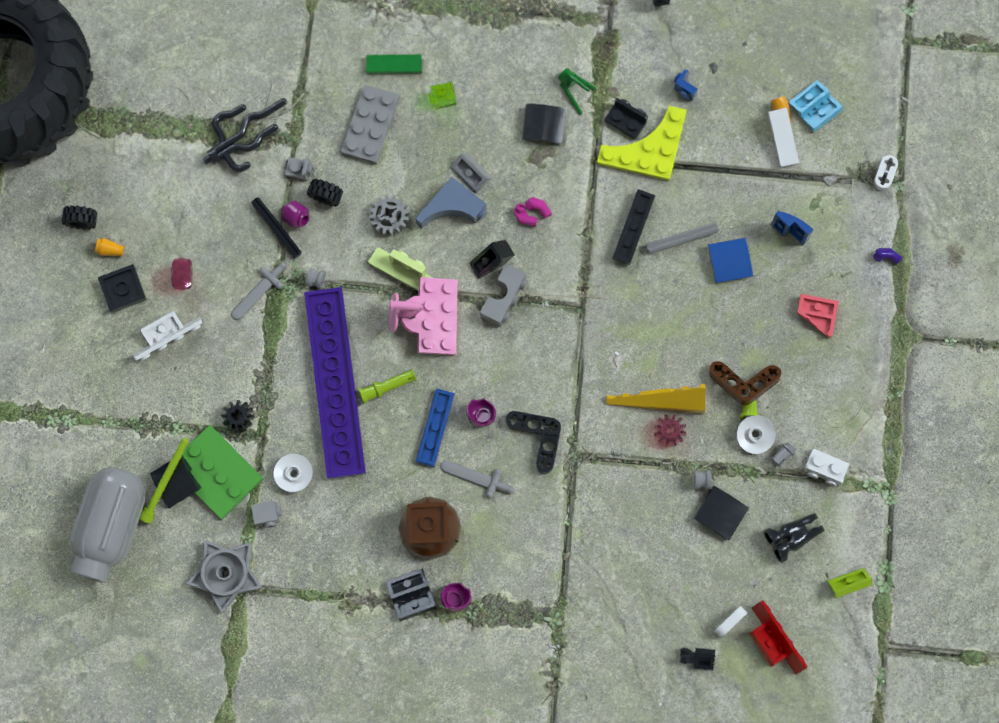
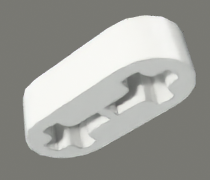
M887 155L880 162L874 179L876 189L884 191L890 187L898 167L896 157ZM888 161H890L892 165L889 171L885 170L887 167V164L885 163H887ZM883 175H885V176H886V179H885V182H886V183H885L884 185H881V184H880V183H881L880 180L882 179Z
M740 606L714 632L721 639L747 612Z

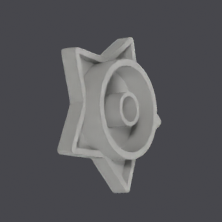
M205 540L203 564L187 583L193 587L210 592L219 610L224 613L238 594L262 589V585L250 569L252 544L246 543L226 549ZM224 571H230L229 576L225 578L223 576Z

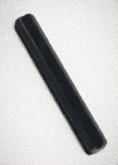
M259 197L252 200L251 204L291 256L294 259L298 258L302 254L301 250Z

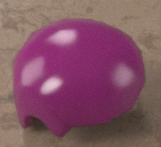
M485 398L480 400L472 399L467 405L466 415L472 425L487 427L496 419V409L493 403Z
M450 583L441 592V603L451 612H461L467 608L471 601V590L462 583Z

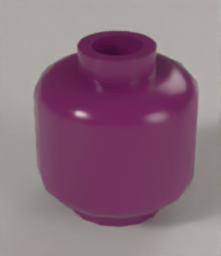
M291 201L283 206L282 219L294 228L304 227L310 219L309 210L299 202Z

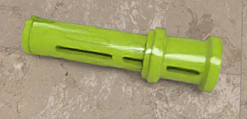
M410 369L380 383L375 381L368 387L363 389L360 387L358 391L363 403L367 404V401L376 397L381 398L383 393L417 379L413 370Z

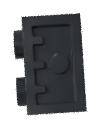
M616 98L604 122L636 140L647 124L648 116L644 110L632 107L627 100Z

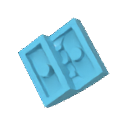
M818 80L789 101L792 109L813 132H816L843 111V107L830 96V91Z

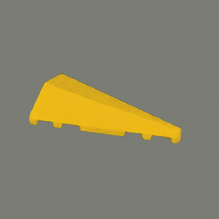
M700 384L699 387L695 388L683 386L676 389L666 388L640 391V394L629 395V393L616 396L607 395L606 401L607 405L704 414L706 386L705 384Z

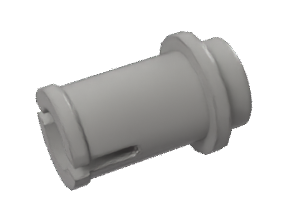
M788 442L782 444V448L771 460L781 467L791 455L794 456L796 449Z

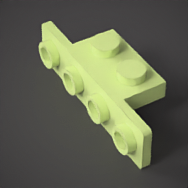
M378 247L368 261L370 265L418 292L420 277L433 278L426 274V267L421 261H414L408 258V255L403 251L393 249L391 253H388Z

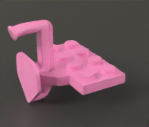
M420 277L418 296L411 297L406 301H399L398 293H394L390 300L388 312L390 332L394 333L397 330L398 321H400L406 330L418 335L417 353L455 356L458 280Z

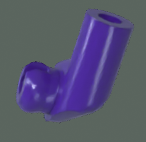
M878 248L873 254V258L878 262L883 258H888L896 265L903 258L891 248Z

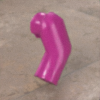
M531 197L525 203L528 210L539 209L544 219L552 215L545 201Z
M517 204L514 209V215L518 222L536 227L538 218L528 216L525 205Z

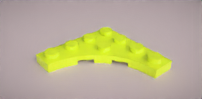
M669 106L660 125L650 135L638 142L623 146L601 145L597 164L670 181L687 110Z

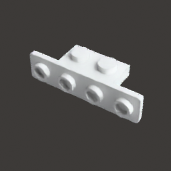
M172 310L140 328L149 346L133 354L134 359L145 360L151 355L152 351L156 349L160 351L167 347L166 343L172 340L175 342L183 338V334L187 331H196L201 327L202 319L198 317L183 326L175 311Z

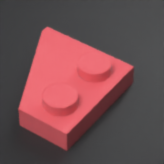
M800 294L797 314L828 338H832L839 301Z

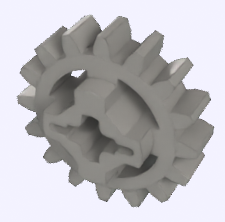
M385 195L384 200L379 197V203L373 202L374 208L369 209L370 213L373 214L369 216V220L372 221L371 226L376 227L377 233L382 230L384 236L387 232H390V235L393 236L394 231L400 234V228L406 229L404 222H409V218L406 217L410 215L409 210H406L408 208L407 204H402V198L397 201L395 195L392 196V199H389L388 195ZM381 208V214H379L377 217V213ZM389 213L390 215H392V217L389 218V216H386V214ZM402 214L400 221L397 222L398 217Z

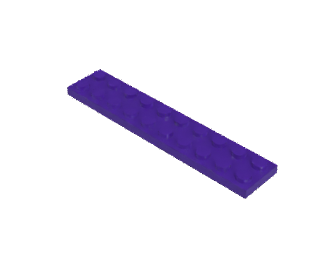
M342 287L304 292L327 479L366 474Z

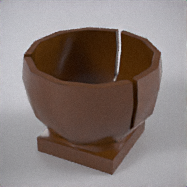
M430 496L407 504L406 510L401 515L398 531L401 542L408 551L416 557L432 560L447 555L457 545L456 542H459L462 526L457 511L448 502Z

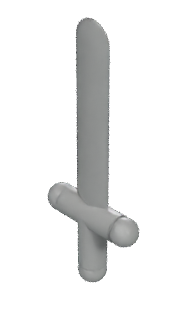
M281 262L272 272L268 271L265 267L260 268L259 272L264 278L232 311L234 319L242 318L272 285L277 289L283 288V283L277 277L286 269L287 265L285 262Z
M444 461L441 465L442 470L487 487V498H492L496 489L509 494L514 492L512 486L499 482L502 475L500 469H496L491 477L451 461Z

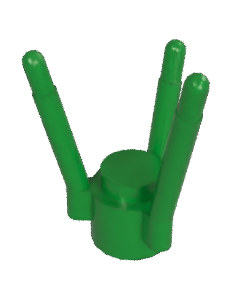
M566 68L558 77L561 81L559 86L564 89L578 113L582 115V110L567 86L573 87L575 84H578L587 92L590 91L589 88L596 90V87L579 77L569 68Z

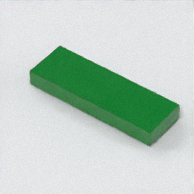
M422 54L366 55V74H422Z

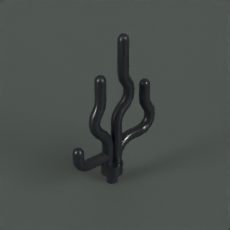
M282 98L262 111L246 115L243 118L240 130L228 139H226L225 133L219 126V122L222 119L233 118L246 110V105L240 104L232 110L217 113L212 120V128L217 134L219 142L214 148L207 151L208 155L202 159L206 165L210 162L216 164L224 159L234 172H244L251 167L250 162L246 161L241 165H237L229 154L235 151L251 152L256 150L264 138L278 130V125L272 124L261 131L251 144L234 143L246 135L248 125L252 120L263 119L285 106L287 100Z

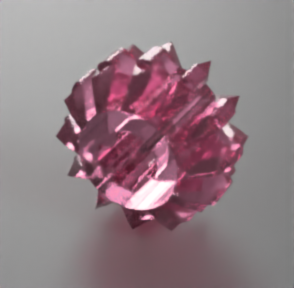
M179 258L173 260L171 280L174 289L185 290L191 288L193 268L190 259Z
M665 414L664 420L661 418L657 420L660 425H654V429L658 430L654 433V436H661L658 442L662 443L665 440L666 447L669 446V442L675 447L677 445L676 440L682 443L683 438L681 436H686L687 432L683 431L686 428V424L680 425L683 419L679 418L676 421L675 414H672L671 419ZM671 427H673V428H674L673 433L670 432V433L668 434V433L666 432V431H667V428L670 429Z

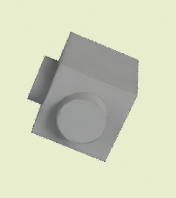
M275 501L251 505L254 524L257 527L264 526V528L276 526L275 523L280 522L279 517L282 516L281 506L277 505Z

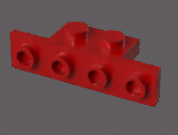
M762 600L753 606L752 610L762 625L751 631L749 635L770 667L785 658L795 675L807 669L808 666L804 658L798 653L792 640L788 638L782 629V625L776 620L765 601Z

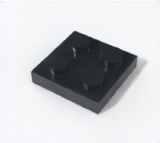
M134 264L98 277L111 313L147 300Z

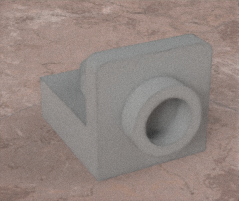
M289 157L285 176L308 181V177L312 175L314 167L310 158L301 160Z

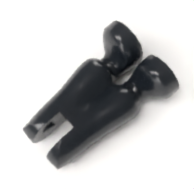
M816 513L783 524L778 531L771 528L764 530V536L772 546L787 538L785 543L773 548L774 554L780 563L787 561L789 551L799 550L810 540L825 531L823 525L813 528L810 532L807 530L805 525L818 519Z

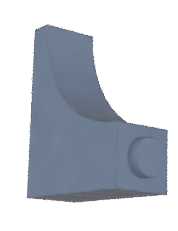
M451 177L417 216L416 223L423 229L434 219L451 215L464 217L476 223L486 216L487 204Z

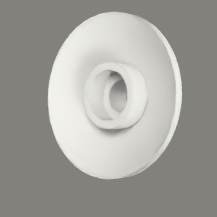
M761 415L745 418L737 429L739 445L745 451L753 454H760L769 450L776 438L774 425L769 419ZM754 430L759 432L757 437L752 436Z
M299 454L283 456L274 468V479L277 485L287 492H299L305 489L311 482L313 475L310 462ZM292 471H297L296 477H291Z

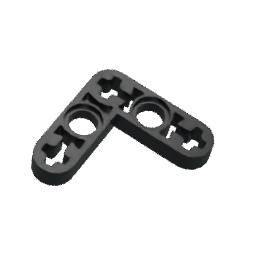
M509 412L506 416V424L509 428L542 435L536 468L542 474L550 473L554 467L561 432L560 422L555 418L530 413ZM517 416L518 420L523 421V417H527L525 427H521V422H516L515 425H512V421L509 419ZM536 419L539 422V426L531 429L528 426V421ZM542 420L545 421L547 426L555 423V427H558V429L550 432V428L544 427V431H541ZM546 441H551L554 444L552 451H546L543 448V444ZM541 453L553 455V458L548 456V464L551 466L547 467L546 470H543L542 466L539 465L544 462L545 456H541Z

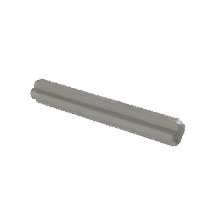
M713 222L647 243L646 249L649 254L718 233L719 228L717 223Z

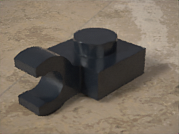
M681 648L680 663H692L693 668L714 669L715 649L695 648V652H692L688 648Z

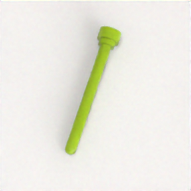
M187 438L181 439L148 506L142 509L140 520L149 524L154 520V509L189 443Z

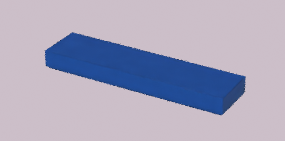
M436 388L416 463L435 468L455 393Z

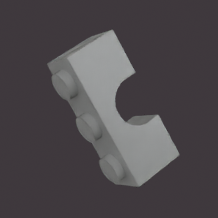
M507 263L497 279L498 285L507 290V295L499 300L488 296L480 311L481 318L499 327L502 326L503 322L507 323L511 315L509 311L512 306H516L519 300L517 295L520 289L524 290L528 283L525 272Z

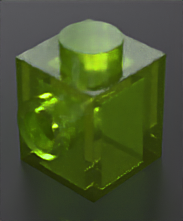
M452 81L430 86L431 93H428L430 104H434L435 110L457 105Z

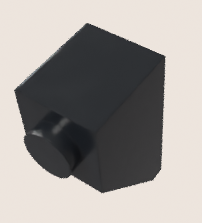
M505 239L490 243L469 264L477 278L480 279L505 265L515 254Z

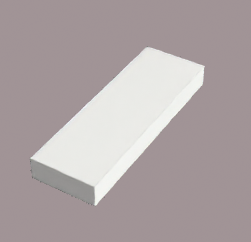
M787 108L767 112L780 167L799 163Z

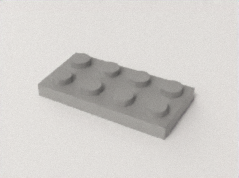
M364 84L341 151L343 155L374 164L378 163L400 95Z

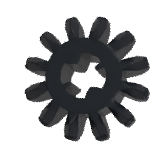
M240 400L236 401V405L229 402L231 407H224L223 409L227 413L221 414V417L226 419L223 421V425L228 426L229 431L235 428L236 433L240 432V428L244 432L247 431L245 425L252 426L253 424L249 420L255 419V416L250 414L253 412L252 407L247 408V402L241 405ZM238 413H240L242 417H239L238 420H236L234 416H237Z

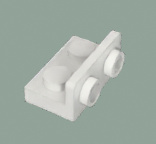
M812 449L804 471L808 472V476L814 479L822 478L826 480L825 483L836 487L843 483L849 463Z

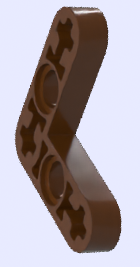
M715 361L710 365L709 369L710 378L734 400L744 406L751 404L780 381L782 373L779 367L769 365L745 383L723 362ZM733 380L736 382V385L729 386L726 382ZM761 382L764 387L756 388L754 383Z

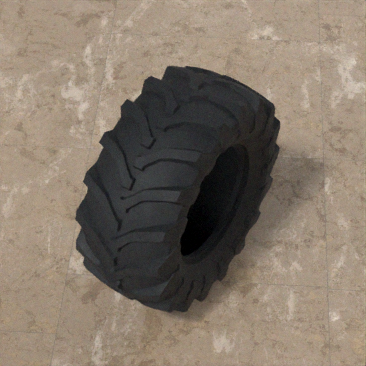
M0 0V39L10 38L26 42L34 47L36 55L34 73L28 85L15 98L0 104V166L2 164L24 166L30 163L31 156L51 155L57 150L56 142L60 138L74 135L78 129L75 123L76 118L84 109H89L90 100L86 96L90 84L94 80V72L91 71L89 61L91 58L90 49L77 21L74 20L71 13L59 0Z

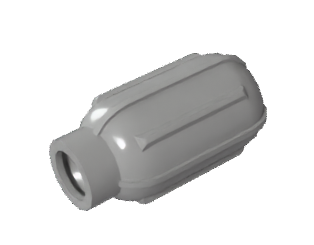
M108 467L101 469L89 481L70 536L72 550L76 555L70 570L71 573L107 583L112 566L127 557L146 499L144 496V485L140 477L124 469Z

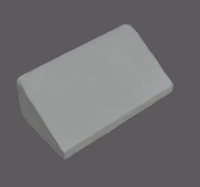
M467 152L461 153L451 166L475 192H478L492 179V176Z

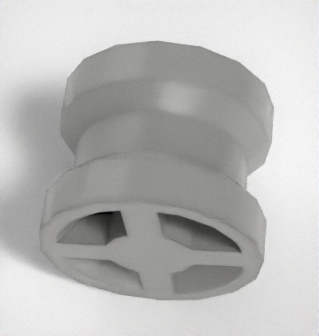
M310 268L306 279V287L315 286L317 289L322 290L326 272H317L315 269Z
M695 470V490L700 488L711 489V470H706L705 472Z

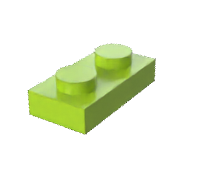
M861 568L828 580V585L834 596L839 598L872 586L873 582L866 569Z

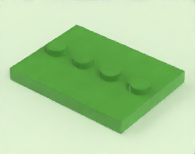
M211 425L194 439L183 453L184 458L192 468L190 472L201 486L200 490L195 493L222 520L264 480Z

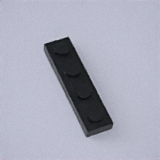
M637 189L613 254V260L627 265L631 264L655 199L654 194Z

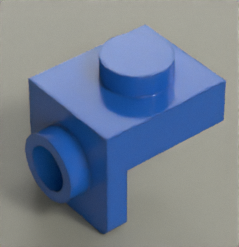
M685 69L682 73L679 72L673 81L675 82L674 90L679 92L682 98L693 101L698 89L685 81L688 76V70Z

